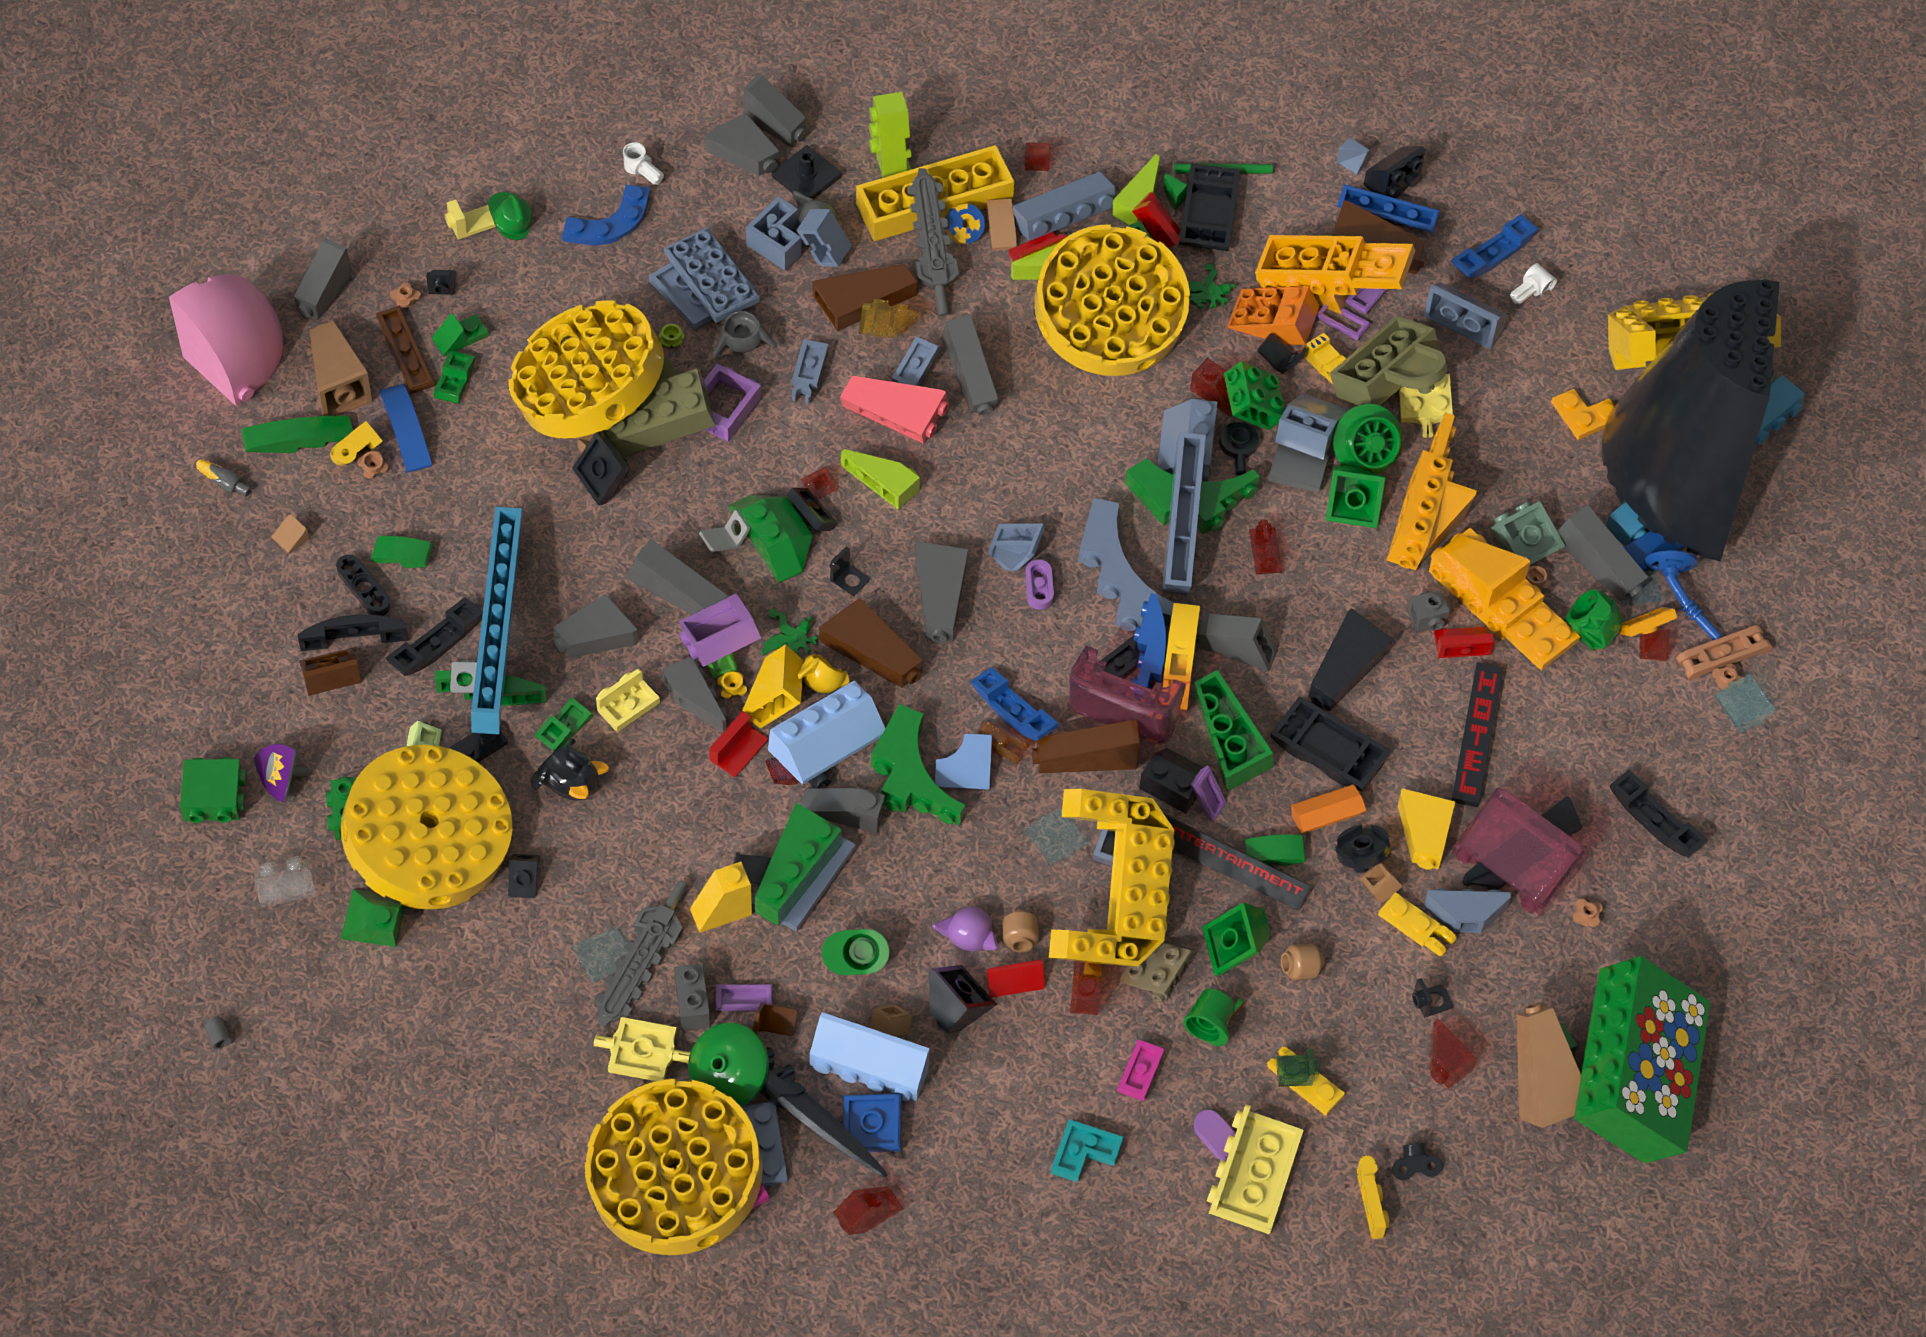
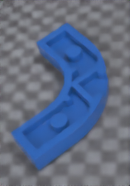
M625 185L622 202L618 211L611 217L603 220L567 217L562 241L585 245H605L617 242L618 239L633 233L644 219L650 197V188Z

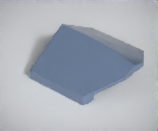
M1043 523L999 524L988 554L1004 570L1011 572L1019 570L1035 555L1045 525Z

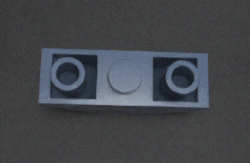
M1443 888L1427 890L1424 907L1453 932L1481 933L1507 910L1511 892H1502L1500 890L1480 892L1472 889L1447 891Z

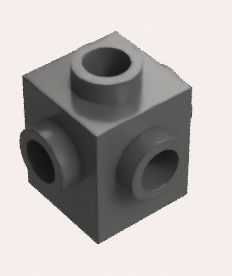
M1441 590L1434 592L1426 591L1418 596L1411 597L1408 607V614L1416 633L1427 630L1435 631L1447 626L1449 615L1452 612L1448 599H1444Z

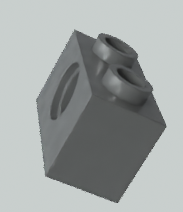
M702 963L674 967L682 1031L710 1028Z

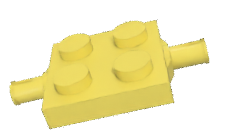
M1445 374L1440 381L1434 384V390L1431 389L1432 392L1427 394H1421L1418 389L1403 386L1399 389L1401 422L1422 425V436L1424 438H1427V429L1429 438L1433 437L1432 425L1441 422L1445 412L1453 415L1450 374Z
M621 1017L618 1030L613 1035V1038L596 1034L594 1040V1047L610 1049L609 1073L652 1081L665 1080L667 1069L672 1061L689 1064L691 1052L675 1049L674 1042L677 1027Z

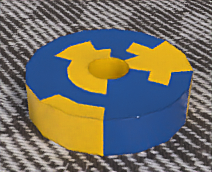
M971 204L956 205L946 214L948 227L945 230L954 242L959 244L973 243L983 234L985 227L984 217L976 206ZM963 220L967 222L966 228L962 225Z

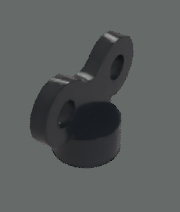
M1425 1143L1403 1145L1404 1159L1395 1161L1392 1166V1173L1399 1180H1407L1417 1172L1428 1177H1434L1442 1170V1163L1438 1157L1426 1155ZM1429 1162L1435 1165L1432 1171L1427 1168ZM1401 1165H1404L1407 1169L1405 1174L1399 1172Z

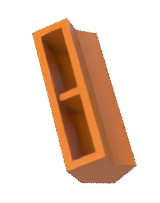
M1354 784L1291 805L1292 817L1301 834L1364 814L1367 811L1361 794Z

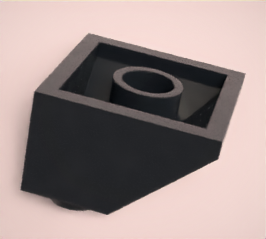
M963 965L932 968L929 971L930 1013L937 1020L938 1026L948 1033L961 1031L997 1005Z

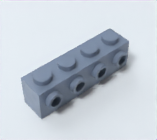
M1099 171L1013 206L1015 227L1031 241L1113 208L1115 186Z

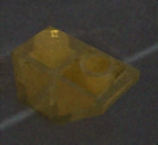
M873 299V303H863L859 334L879 338H894L918 318L919 312L910 310L909 305L895 304V307L888 306L889 301Z

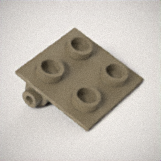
M1162 943L1139 966H1127L1119 982L1152 991V998L1157 1002H1162L1163 999L1166 1000L1168 998V993L1171 990L1170 986L1174 987L1176 985V980L1180 979L1181 972L1188 966V959L1192 951Z

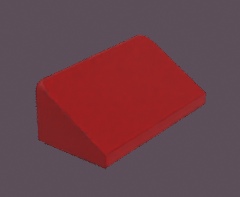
M1035 960L988 968L986 982L989 996L993 998L1044 989L1043 961Z

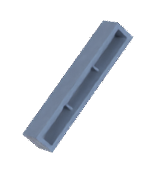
M1180 432L1177 439L1162 592L1188 595L1191 589L1206 435Z

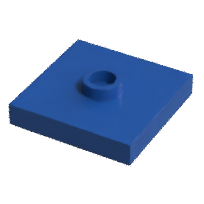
M901 1094L844 1095L843 1126L868 1152H901Z

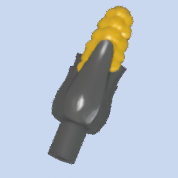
M200 459L197 461V469L227 492L237 491L246 497L251 493L252 488L244 484L242 478L237 473L225 469L222 465L218 466L217 464L210 463L208 460Z

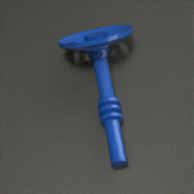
M1659 551L1646 556L1644 560L1645 566L1663 573V576L1666 577V581L1683 607L1682 611H1686L1685 615L1691 616L1690 620H1694L1712 640L1719 639L1722 634L1703 615L1702 608L1698 609L1699 605H1694L1695 601L1689 599L1677 578L1679 573L1692 570L1698 565L1697 557L1682 551ZM1656 561L1659 562L1658 567L1652 564Z

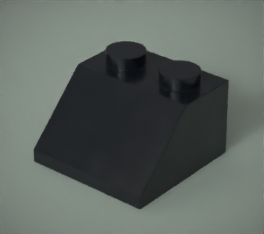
M1165 748L1154 754L1141 773L1139 789L1187 814L1197 799L1191 783L1204 767L1169 748Z

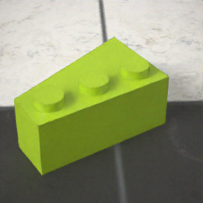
M903 92L873 96V107L869 108L870 118L873 122L869 123L872 138L869 139L871 154L876 153L882 177L912 170L908 158L911 157V150L907 149V138L910 137L909 116Z

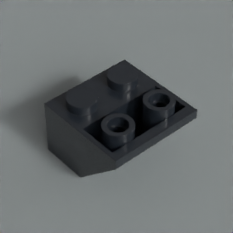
M1402 146L1366 170L1363 185L1371 192L1393 198L1399 197L1404 189L1407 187L1412 188L1420 181L1426 149L1423 146Z

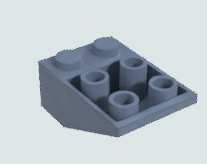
M1302 392L1288 404L1281 416L1275 442L1324 459L1333 443V434L1338 421L1350 409Z

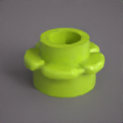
M667 324L659 333L660 342L665 347H677L681 345L684 333L678 325Z

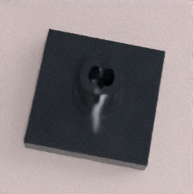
M808 145L804 146L772 171V178L792 194L797 190L811 199H815L842 177L841 171Z
M600 431L593 435L572 469L597 505H604L609 501L624 476L629 473L630 466L623 459L604 431Z

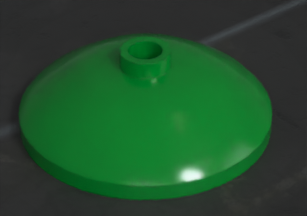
M720 1023L706 1030L695 1042L689 1058L691 1082L695 1080L714 1086L716 1090L735 1100L740 1107L752 1101L759 1094L768 1075L769 1059L762 1039L752 1029L738 1023ZM721 1059L722 1062H723V1065H722V1067L719 1069L718 1066H717V1063H718V1061Z

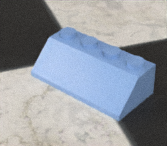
M852 681L770 729L768 751L803 785L880 739L885 727L872 697L856 681Z
M822 1012L810 1051V1065L820 1073L828 1074L832 1072L840 1075L841 1079L846 1082L855 1083L858 1081L867 1084L869 1089L876 1092L885 1090L893 1094H901L902 1101H909L910 1099L917 1101L928 1074L929 1048Z

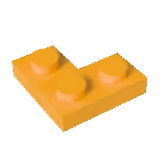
M1575 389L1555 396L1551 401L1577 440L1603 430L1614 407L1610 399L1587 407Z

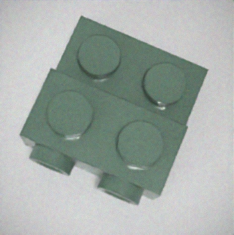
M1528 501L1515 508L1517 513L1511 516L1508 512L1494 519L1496 524L1491 527L1494 536L1503 550L1507 549L1509 552L1526 557L1531 561L1530 565L1565 547L1541 501L1532 505Z

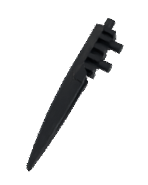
M767 1047L769 1069L767 1079L760 1093L776 1107L786 1109L805 1126L859 1164L881 1177H887L886 1171L868 1150L833 1115L806 1092V1088L799 1082H794L795 1078L792 1075L795 1071L792 1065L788 1064L776 1069L773 1067L775 1062L772 1059L774 1051L772 1048Z

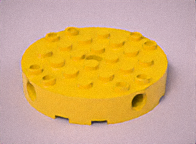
M1111 225L1087 227L1063 239L1054 247L1052 253L1045 260L1034 298L1037 323L1042 335L1052 349L1060 357L1077 368L1105 376H1123L1138 373L1160 362L1169 354L1179 340L1189 311L1190 291L1188 281L1181 264L1174 254L1163 243H1157L1146 236L1147 233L1127 226L1126 228L1111 227Z
M608 300L596 301L594 306L586 308L583 305H579L553 317L527 339L529 344L523 352L518 351L512 363L511 369L513 373L512 378L509 379V390L511 397L527 422L541 434L565 439L591 435L610 429L614 424L632 415L645 401L661 375L664 363L663 347L645 315L636 307L630 304L625 306L618 305L616 301Z
M412 745L397 748L377 757L369 763L352 785L341 819V838L344 851L354 871L357 870L366 880L365 884L384 898L388 896L400 901L403 906L418 909H441L456 906L470 900L472 896L484 890L492 882L500 869L512 836L510 806L501 786L495 778L472 758L455 750L434 745Z
M675 1079L659 1080L628 1092L609 1107L608 1113L599 1124H596L587 1145L585 1177L591 1198L601 1219L617 1237L645 1252L660 1255H682L711 1247L739 1227L753 1208L760 1191L763 1163L760 1146L752 1123L735 1100L716 1090L714 1086L695 1080H692V1082L675 1081ZM672 1164H678L676 1169L669 1168Z

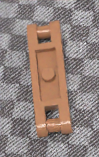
M1754 625L1683 651L1677 655L1676 660L1680 666H1684L1686 670L1685 675L1691 681L1712 672L1715 668L1720 669L1727 664H1734L1758 654L1768 653L1772 650L1773 646L1769 640L1764 639V632L1761 627ZM1699 659L1700 663L1695 665L1693 660Z

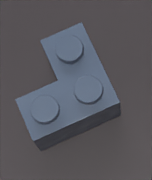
M778 196L746 226V245L784 271L801 256V237L794 233L798 228V209Z

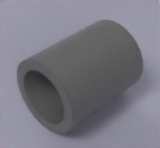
M212 1018L205 1023L204 1028L215 1050L232 1043L223 1018Z

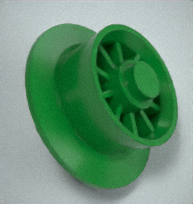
M1361 404L1348 410L1338 421L1333 434L1334 453L1342 466L1360 468L1376 474L1385 471L1394 463L1402 446V431L1398 420L1388 409L1376 404Z

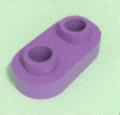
M1033 560L1027 564L1025 570L1027 602L1032 608L1043 610L1050 607L1053 603L1052 568L1044 560ZM1039 573L1042 577L1037 578L1034 575ZM1043 596L1045 599L1039 600L1036 597Z

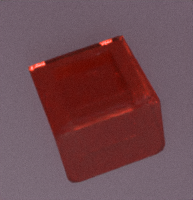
M1026 143V171H1049L1051 143Z
M827 466L800 479L817 500L838 490Z
M1669 630L1640 635V659L1667 660L1669 654Z
M776 757L765 761L774 784L792 786L799 782Z

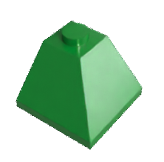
M1333 464L1325 521L1377 528L1385 476L1360 468Z
M353 889L341 939L396 947L406 906L388 896L384 898L376 892Z
M1243 902L1202 926L1214 976L1226 973L1261 952L1271 934L1264 909Z

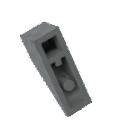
M806 788L800 805L825 820L877 833L885 810V795L859 788Z

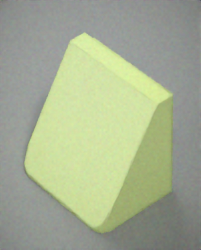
M417 721L410 727L407 746H439L442 730Z

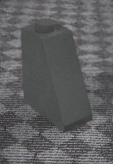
M759 73L744 87V113L759 128L790 147L797 141L801 142L807 133L806 117L763 75Z
M746 113L704 134L705 150L708 153L757 176L771 173L779 166V150Z
M327 238L322 241L294 295L296 308L302 316L307 318L311 316L319 320L352 278L346 247Z
M606 594L553 627V643L560 653L565 651L570 658L632 646L638 643L637 628Z
M1204 613L1201 622L1198 624L1196 638L1204 650L1268 672L1270 671L1278 650L1262 618Z

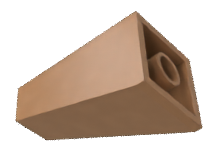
M334 321L320 324L310 329L314 369L322 416H338L372 402L368 373Z
M1538 1002L1526 1006V1011L1517 1014L1519 1116L1525 1122L1544 1128L1574 1116L1581 1074L1554 1009Z

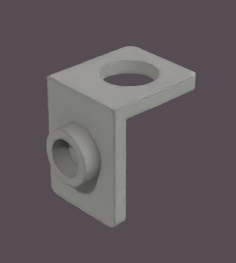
M734 510L725 527L704 529L700 531L699 535L712 552L731 550L741 546L750 530V526L741 512ZM736 520H738L741 525V532L739 535L735 532L734 524Z
M469 660L452 662L450 686L452 693L474 692L477 662ZM462 673H469L473 677L472 683L466 687H462L457 683V678Z

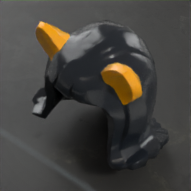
M570 738L564 746L554 751L539 766L530 779L531 787L536 789L545 785L565 799L584 800L595 791L598 775L608 772L609 767L604 762L592 761L584 752L574 748L575 739Z

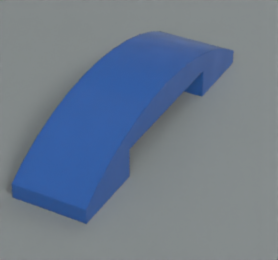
M1520 214L1503 226L1502 232L1474 250L1466 249L1454 257L1451 263L1468 278L1487 273L1526 245L1538 232V228Z
M401 384L379 390L407 473L431 467L432 462L405 385Z
M993 667L971 680L972 686L1003 721L1020 734L1038 741L1059 727V723L1043 709L1036 711L1011 690L1008 680Z

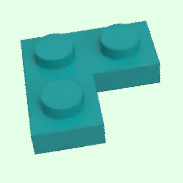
M1069 1119L1050 1174L1078 1182L1086 1158L1114 1166L1123 1142V1136Z

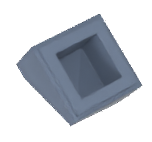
M1349 137L1339 148L1336 163L1358 174L1367 165L1369 149Z

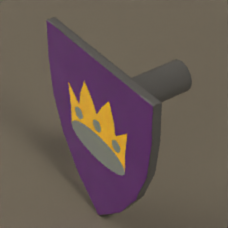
M273 744L263 748L253 758L258 775L267 792L277 800L286 803L291 778L307 777L309 769L307 766H294L298 750L284 744Z

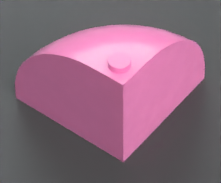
M232 274L208 277L207 282L200 285L194 282L169 296L183 358L235 406L242 401H248L254 392L263 386L275 372L283 352V331L279 318L268 298L247 278Z

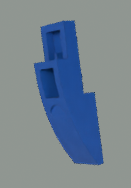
M1153 593L1150 594L1149 601H1144L1141 610V616L1144 617L1142 626H1137L1134 635V641L1137 642L1138 650L1145 653H1141L1139 656L1137 668L1140 669L1138 678L1134 677L1130 693L1134 695L1135 703L1146 705L1152 681L1163 683L1167 654V635L1164 617L1158 598Z

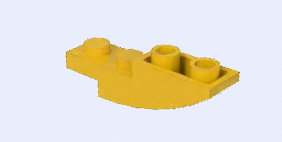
M1173 603L1160 708L1187 711L1200 606Z

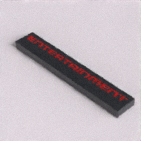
M1164 813L1174 829V850L1300 911L1312 885Z

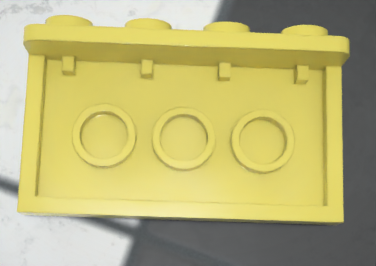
M1245 1104L1243 1112L1237 1110L1232 1127L1237 1128L1235 1137L1229 1135L1224 1148V1152L1229 1153L1227 1161L1220 1160L1215 1175L1220 1178L1218 1187L1212 1185L1207 1202L1212 1203L1209 1214L1270 1234L1303 1129L1249 1111L1251 1106Z

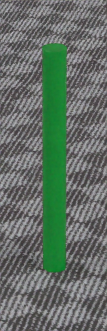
M1174 163V173H1190L1191 163ZM1201 164L1239 169L1240 174L1273 173V164Z

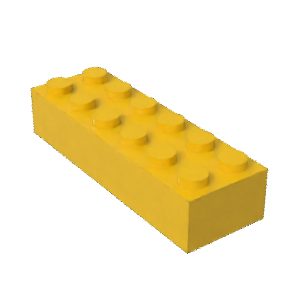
M996 145L919 167L926 168L928 174L937 183H942L943 191L938 194L939 200L945 202V210L941 211L942 218H946V214L952 207L960 204H971L979 210L986 209L987 200L1011 198L1013 201L1014 180ZM919 168L856 186V205L873 241L914 230L912 223L917 221V214L911 212L910 204L915 203L914 195H908L907 187L913 185V180L918 175Z

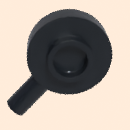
M1243 422L1228 424L1220 434L1219 443L1221 449L1228 456L1235 458L1236 475L1246 473L1245 458L1255 453L1259 442L1257 431L1251 425Z

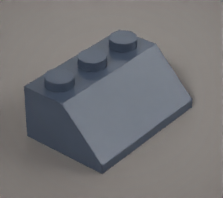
M1441 282L1431 285L1424 312L1425 318L1490 350L1505 329L1508 317L1507 314L1499 309L1492 308L1480 302L1477 298L1470 297L1456 288Z
M1190 399L1164 410L1157 467L1170 474L1174 473L1176 443L1180 432L1206 435L1202 481H1208L1217 402Z

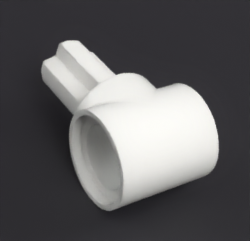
M636 142L629 143L624 147L625 170L630 174H642L652 184H660L664 175L651 164V158L646 154L645 147Z
M1538 263L1534 264L1525 273L1523 284L1511 292L1512 302L1521 304L1532 295L1545 296L1543 293L1547 290L1551 291L1555 287L1557 279Z

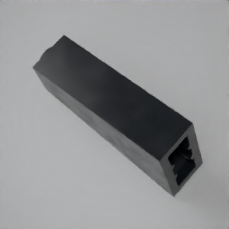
M1351 608L1346 614L1311 683L1309 692L1311 701L1319 708L1324 707L1330 712L1390 652L1393 639Z

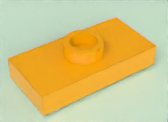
M1660 607L1625 621L1621 624L1619 632L1621 635L1631 637L1639 633H1652L1658 630L1657 626L1677 618L1675 609Z

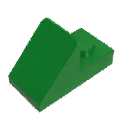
M451 313L431 338L443 357L449 355L450 351L456 352L488 337L489 332L477 314L458 321L455 315Z

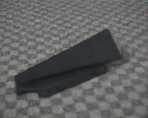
M1566 796L1467 871L1462 883L1465 886L1472 884L1486 886L1492 890H1499L1559 849L1561 846L1559 840L1582 830V824L1570 797Z

